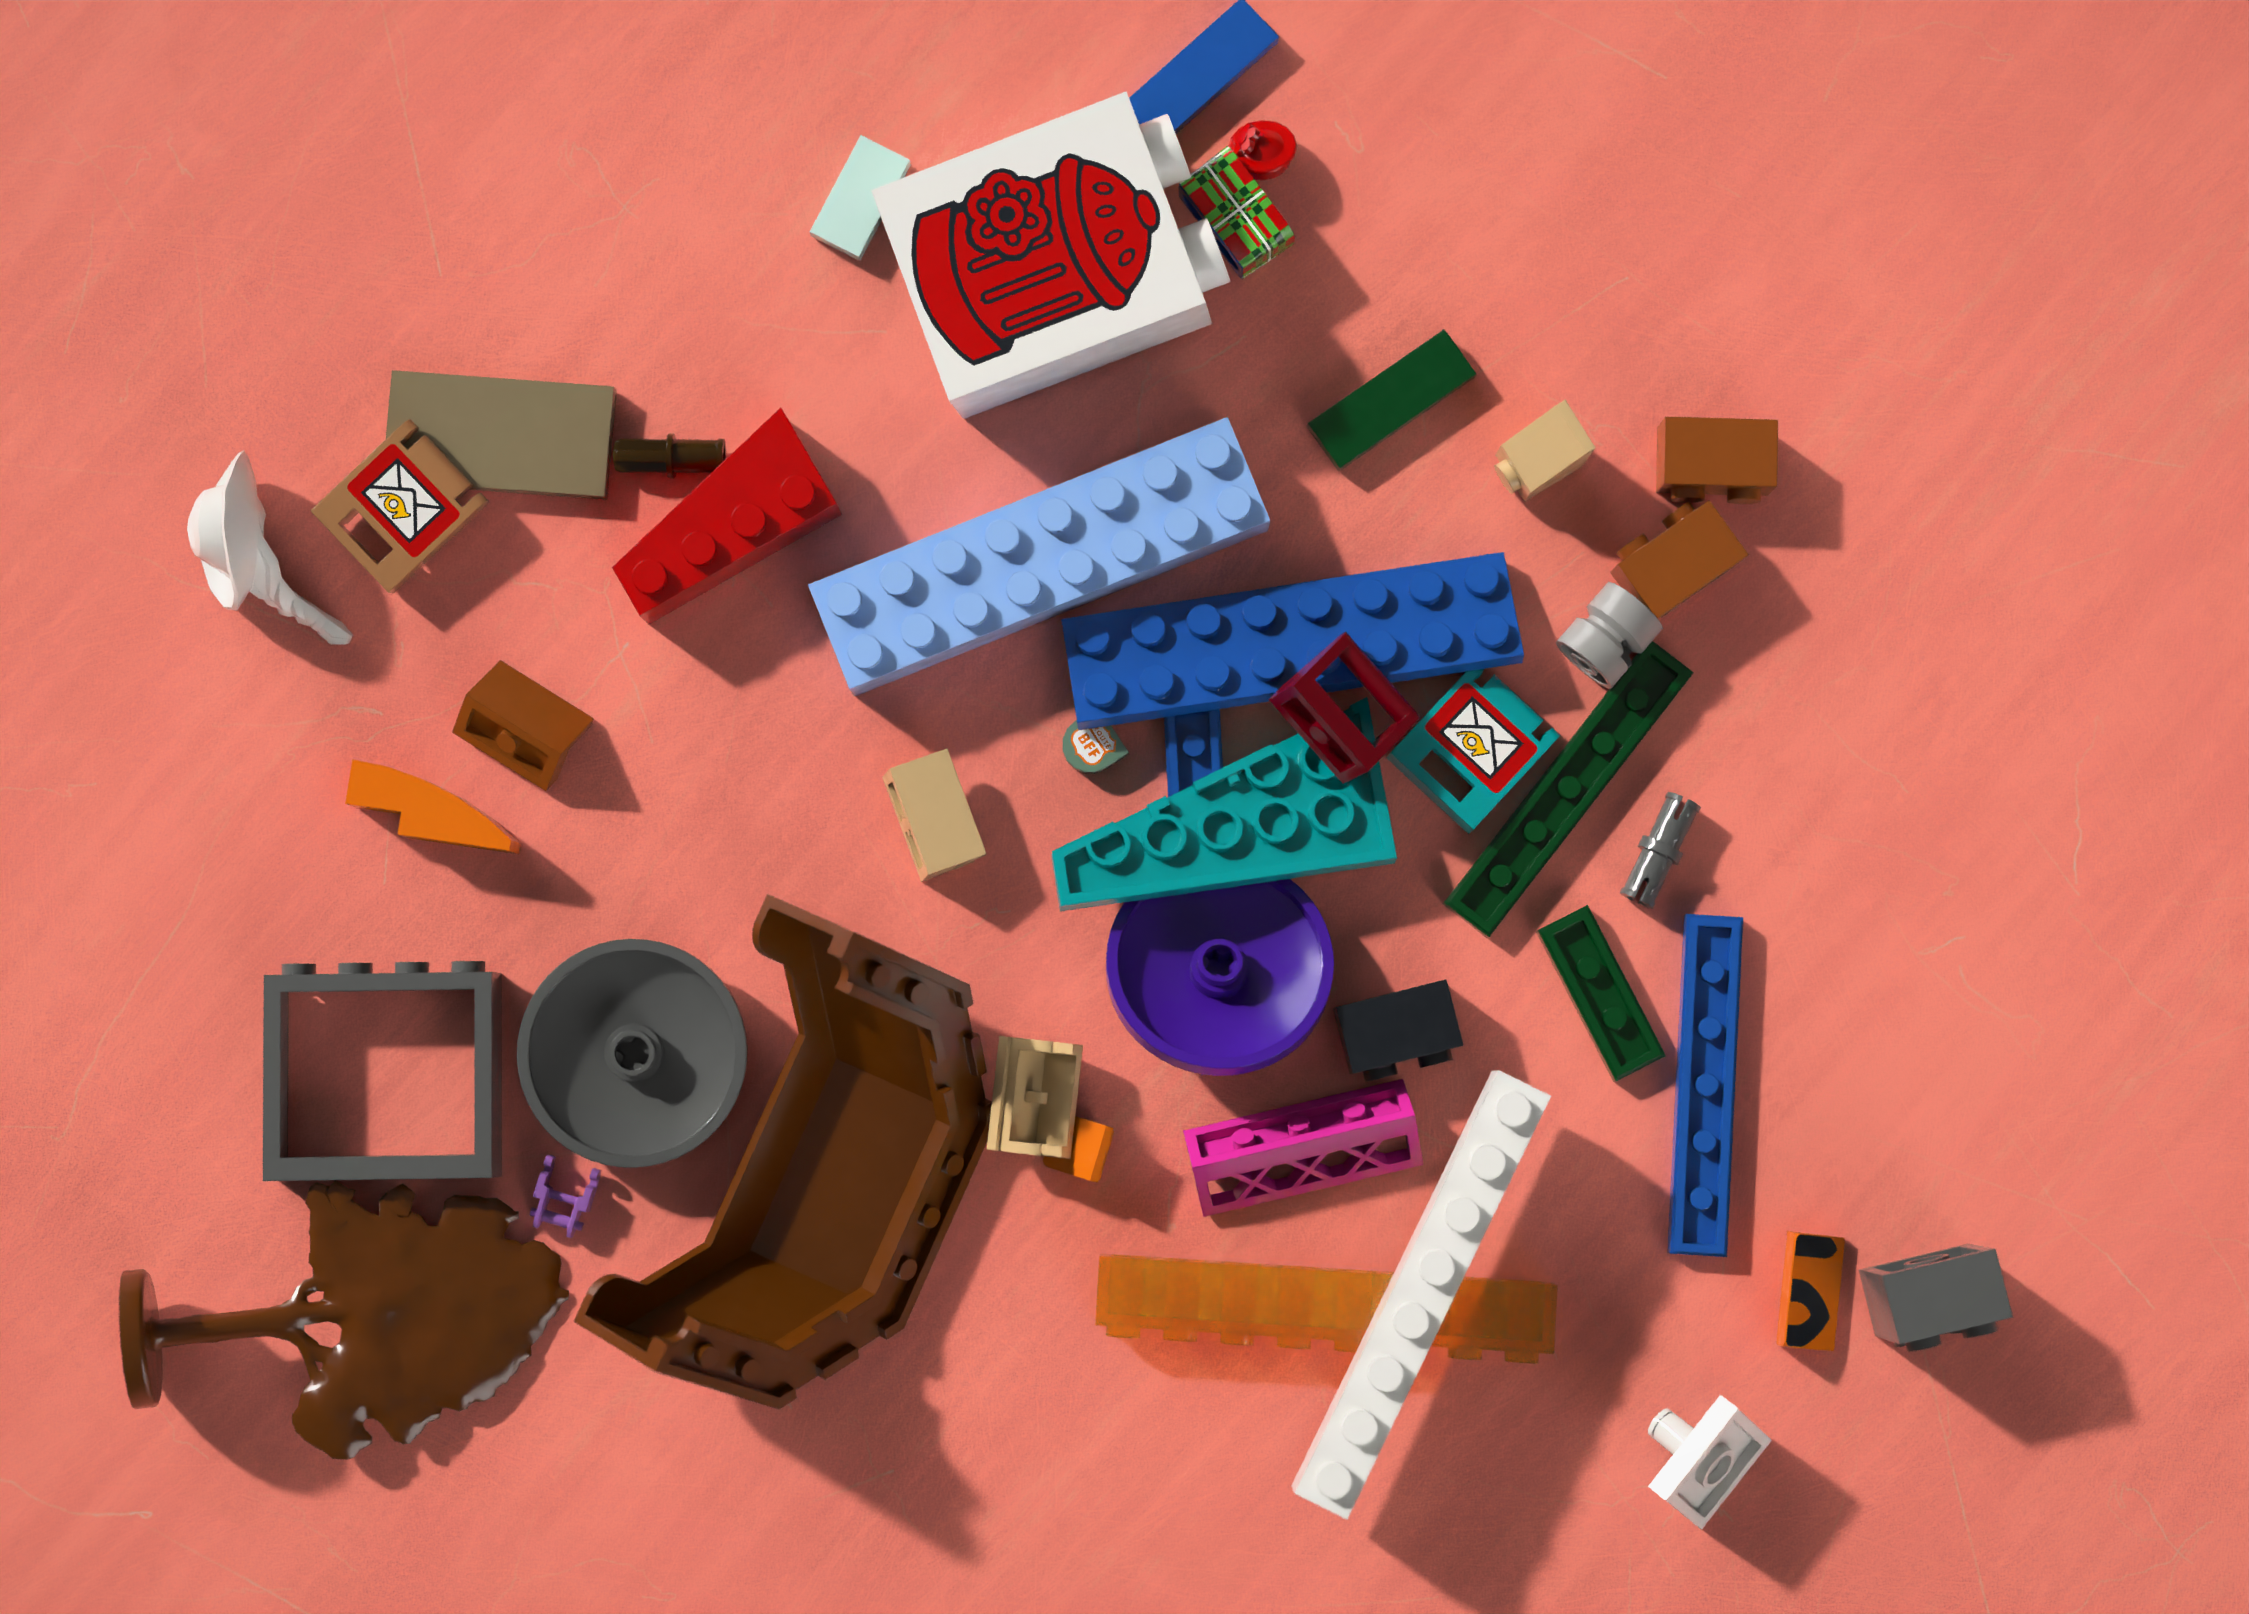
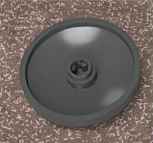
M646 939L613 940L586 948L571 956L556 967L537 988L525 1010L519 1029L517 1041L518 1074L522 1090L533 1114L547 1132L564 1147L588 1160L604 1165L631 1168L653 1166L676 1159L690 1152L708 1139L727 1118L736 1103L745 1078L748 1052L747 1036L743 1018L731 992L720 977L700 959L680 948L658 941Z

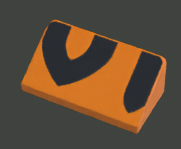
M1787 1231L1777 1345L1789 1348L1834 1351L1845 1245L1844 1237Z

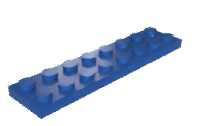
M1504 552L1061 619L1078 731L1269 702V699L1282 685L1344 632L1350 635L1391 683L1523 663L1524 658ZM1339 657L1316 679L1317 683L1326 693L1364 687Z

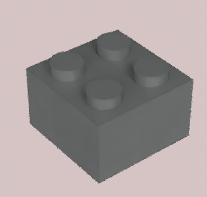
M1964 1244L1859 1269L1875 1336L1894 1342L1895 1347L1906 1346L1907 1351H1917L1942 1344L1941 1334L1962 1333L1964 1338L1990 1334L1998 1331L1996 1321L2013 1318L1997 1252L1994 1248Z

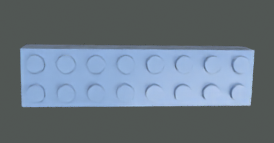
M1226 417L808 584V587L848 687L854 696H858L1267 532L1270 518L1229 418Z

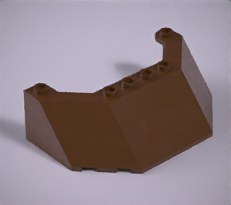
M767 894L753 926L752 940L755 949L761 955L784 966L798 1028V1036L705 1242L641 1281L619 1274H608L599 1278L587 1291L573 1322L657 1373L780 1410L797 1398L795 1390L817 1376L826 1380L858 1359V1350L879 1336L887 1340L904 1329L988 1141L992 1101L985 1098L981 1075L987 1072L980 1035L972 1031L968 1007L974 1004L970 984Z

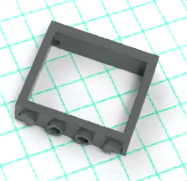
M485 961L451 962V972L429 973V962H395V973H373V963H338V974H316V964L297 963L282 964V975H264L263 1181L494 1178L502 1176V973L485 972ZM474 990V1154L288 1157V1000L290 992Z

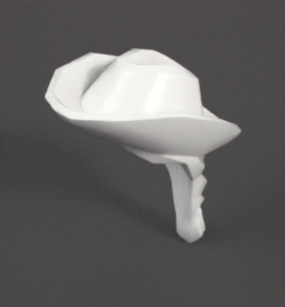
M244 450L241 451L232 460L214 488L204 490L199 495L188 518L187 532L190 547L194 555L201 559L211 592L224 608L235 611L238 610L248 592H251L257 598L263 599L267 605L275 607L280 615L294 616L299 624L310 626L329 644H348L353 634L343 622L299 596L281 577L278 559L264 539L266 513L257 496L256 479L248 455Z

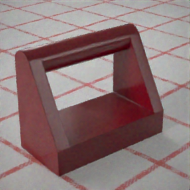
M1347 632L1342 633L1282 685L1269 699L1342 784L1368 772L1420 718V715ZM1337 657L1340 658L1395 721L1371 743L1316 681L1318 676Z

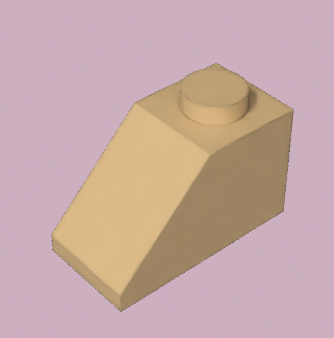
M1565 399L1503 443L1496 453L1499 463L1494 467L1507 491L1511 494L1518 491L1525 502L1580 469L1595 450V446Z

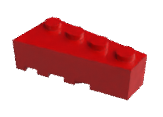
M780 407L613 565L612 569L639 616L647 624H651L839 517L842 513L783 409Z

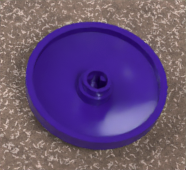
M1291 879L1124 902L1111 927L1106 953V980L1109 995L1119 1019L1133 1038L1151 1054L1174 1067L1193 1073L1213 1076H1232L1260 1070L1278 1062L1298 1048L1317 1026L1324 1013L1329 999L1334 972L1333 947L1326 923L1310 897Z

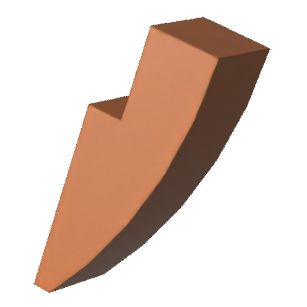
M352 759L345 804L359 809L400 814L398 835L416 840L520 854L521 843L497 821L465 799L429 781L402 771Z

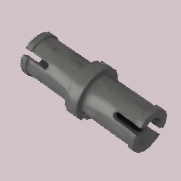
M1667 792L1666 800L1649 836H1642L1638 844L1642 851L1624 888L1620 891L1622 896L1633 901L1642 882L1646 881L1647 885L1638 904L1651 909L1655 905V900L1671 865L1679 864L1683 855L1679 848L1696 814L1701 809L1697 803L1688 799L1677 820L1674 819L1675 812L1683 796L1673 792Z

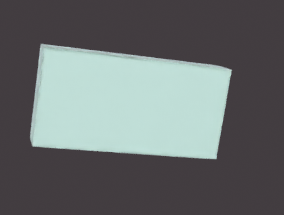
M860 135L810 230L811 237L861 261L882 221L871 190L904 178L911 166L910 159Z

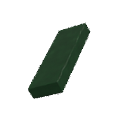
M1443 329L1307 424V428L1339 472L1474 379L1476 372L1446 330Z
M1588 905L1536 931L1613 1082L1666 1056Z

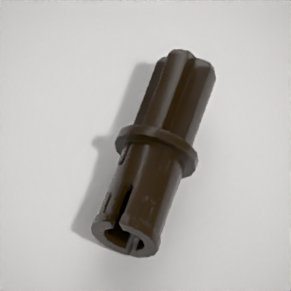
M668 434L667 439H618L613 447V461L616 471L667 473L668 478H675L676 473H712L726 459L725 439H676L675 434Z

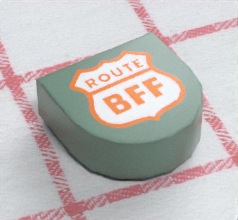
M1076 720L1067 728L1063 737V753L1067 762L1075 770L1084 774H1096L1104 771L1129 755L1128 750L1112 726L1078 731Z

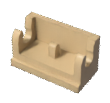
M948 749L892 767L885 773L882 778L921 882L975 862V859L987 854Z
M999 1036L987 1150L1071 1159L1083 1045Z

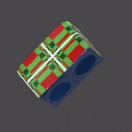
M1226 146L1194 171L1190 179L1179 183L1180 199L1197 221L1205 218L1208 219L1220 252L1241 279L1246 278L1294 244L1295 235L1292 229L1230 147Z

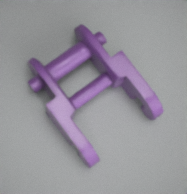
M548 1154L544 1160L545 1168L539 1174L533 1197L540 1199L537 1209L532 1207L530 1211V1216L534 1217L533 1227L538 1228L542 1221L567 1228V1237L572 1238L576 1230L582 1231L584 1223L579 1222L581 1212H590L600 1180L601 1170L592 1169L589 1177L591 1180L589 1185L586 1186L583 1196L575 1197L553 1190V1187L549 1185L556 1157ZM550 1198L574 1205L571 1217L547 1210Z

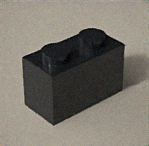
M1446 979L1333 1008L1349 1074L1363 1072L1365 1082L1398 1074L1395 1064L1397 1062L1418 1058L1419 1066L1423 1068L1453 1060L1450 1049L1464 1046Z

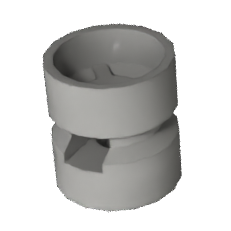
M1608 582L1588 604L1589 617L1587 619L1577 617L1556 641V645L1585 675L1601 686L1611 689L1632 665L1629 654L1631 652L1642 653L1663 627L1657 617L1635 596L1615 583Z

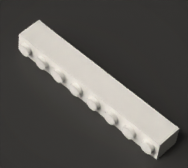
M1499 1070L1491 1071L1292 1483L1294 1494L1348 1519L1550 1100V1095Z

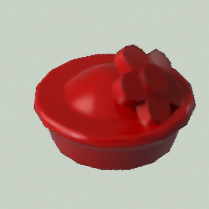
M1261 120L1247 123L1239 128L1231 137L1228 147L1237 155L1255 180L1264 181L1274 179L1286 171L1290 162L1295 157L1297 143L1294 134L1286 126L1275 121Z

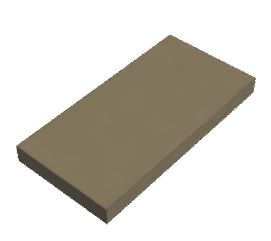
M392 370L386 439L400 425L411 419L419 429L404 444L405 447L409 449L421 437L428 436L474 484L470 490L607 500L617 390L614 386Z

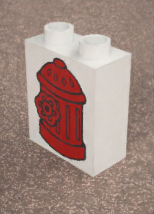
M1127 91L871 190L948 400L963 419L1212 324L1203 292L1231 281L1208 219L1205 218L1179 229L1175 222L1163 189L1190 179L1191 175L1168 114L1139 124Z

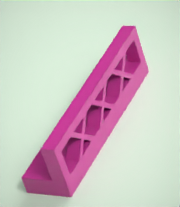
M1403 1079L1183 1131L1203 1217L1423 1165L1416 1118ZM1403 1135L1406 1137V1149L1385 1154L1375 1150L1383 1140ZM1343 1150L1351 1154L1343 1164L1329 1167L1320 1163L1331 1152ZM1287 1163L1296 1167L1288 1177L1274 1180L1265 1176L1272 1166ZM1230 1176L1240 1180L1233 1190L1210 1195L1207 1182Z

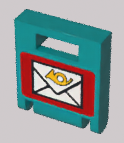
M1484 669L1466 671L1386 757L1468 834L1476 828L1560 736L1556 730L1551 728L1538 741L1532 733L1544 719L1495 674L1481 688L1474 680L1482 675ZM1431 750L1473 788L1460 802L1419 765Z

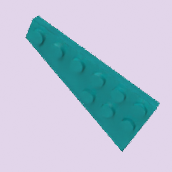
M1366 697L1350 705L1349 709L1343 712L1371 743L1375 739L1368 698ZM1299 734L1276 745L1270 744L1193 782L1192 786L1169 797L1164 796L1148 804L1145 809L1116 823L1111 822L1052 851L1051 854L1060 912L1395 864L1397 859L1380 762L1378 761L1368 772L1342 784Z

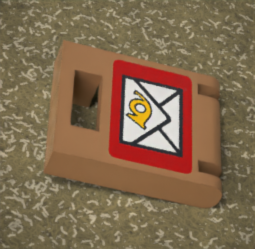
M411 419L400 425L310 510L388 593L393 594L489 503L482 493L473 496L464 506L457 501L474 484L428 436L421 437L409 449L405 447L404 444L419 429ZM358 513L393 548L380 562L344 526Z

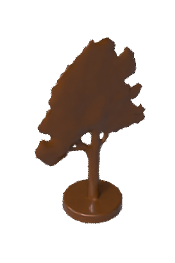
M336 1180L330 1186L316 1182L309 1188L305 1202L310 1210L309 1264L313 1267V1277L304 1280L295 1288L291 1299L280 1305L268 1308L159 1320L156 1293L151 1275L144 1269L123 1271L119 1289V1329L123 1372L131 1406L134 1409L156 1407L159 1404L163 1379L162 1348L268 1336L293 1343L298 1347L305 1362L310 1382L304 1387L300 1395L298 1407L292 1414V1424L296 1433L306 1442L322 1450L332 1459L347 1460L354 1458L361 1449L372 1444V1436L365 1430L363 1423L365 1419L374 1418L382 1424L395 1442L410 1444L423 1431L427 1423L440 1418L443 1408L462 1411L476 1401H485L495 1396L496 1389L506 1384L509 1378L517 1373L520 1363L532 1355L531 1346L543 1334L548 1321L559 1311L560 1305L569 1299V1290L561 1289L558 1282L562 1265L560 1255L540 1241L533 1240L521 1244L518 1241L503 1237L510 1222L519 1218V1211H514L498 1198L453 1195L444 1202L439 1226H429L422 1216L411 1212L415 1192L403 1183L386 1192L379 1200V1215L368 1212L352 1200L356 1190L349 1189ZM316 1291L324 1292L321 1301L308 1302L307 1296ZM322 1322L336 1323L342 1329L340 1342L333 1348L319 1345L316 1340L305 1332L304 1325ZM315 1361L323 1364L319 1371Z

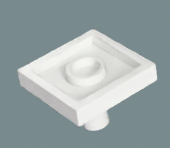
M1721 1395L1695 1428L1670 1409H1663L1651 1422L1648 1434L1673 1456L1648 1487L1702 1530L1772 1440L1736 1406Z

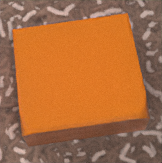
M1075 1116L1071 1159L1044 1156L1043 1164L1048 1168L1098 1183L1109 1152L1114 1128Z

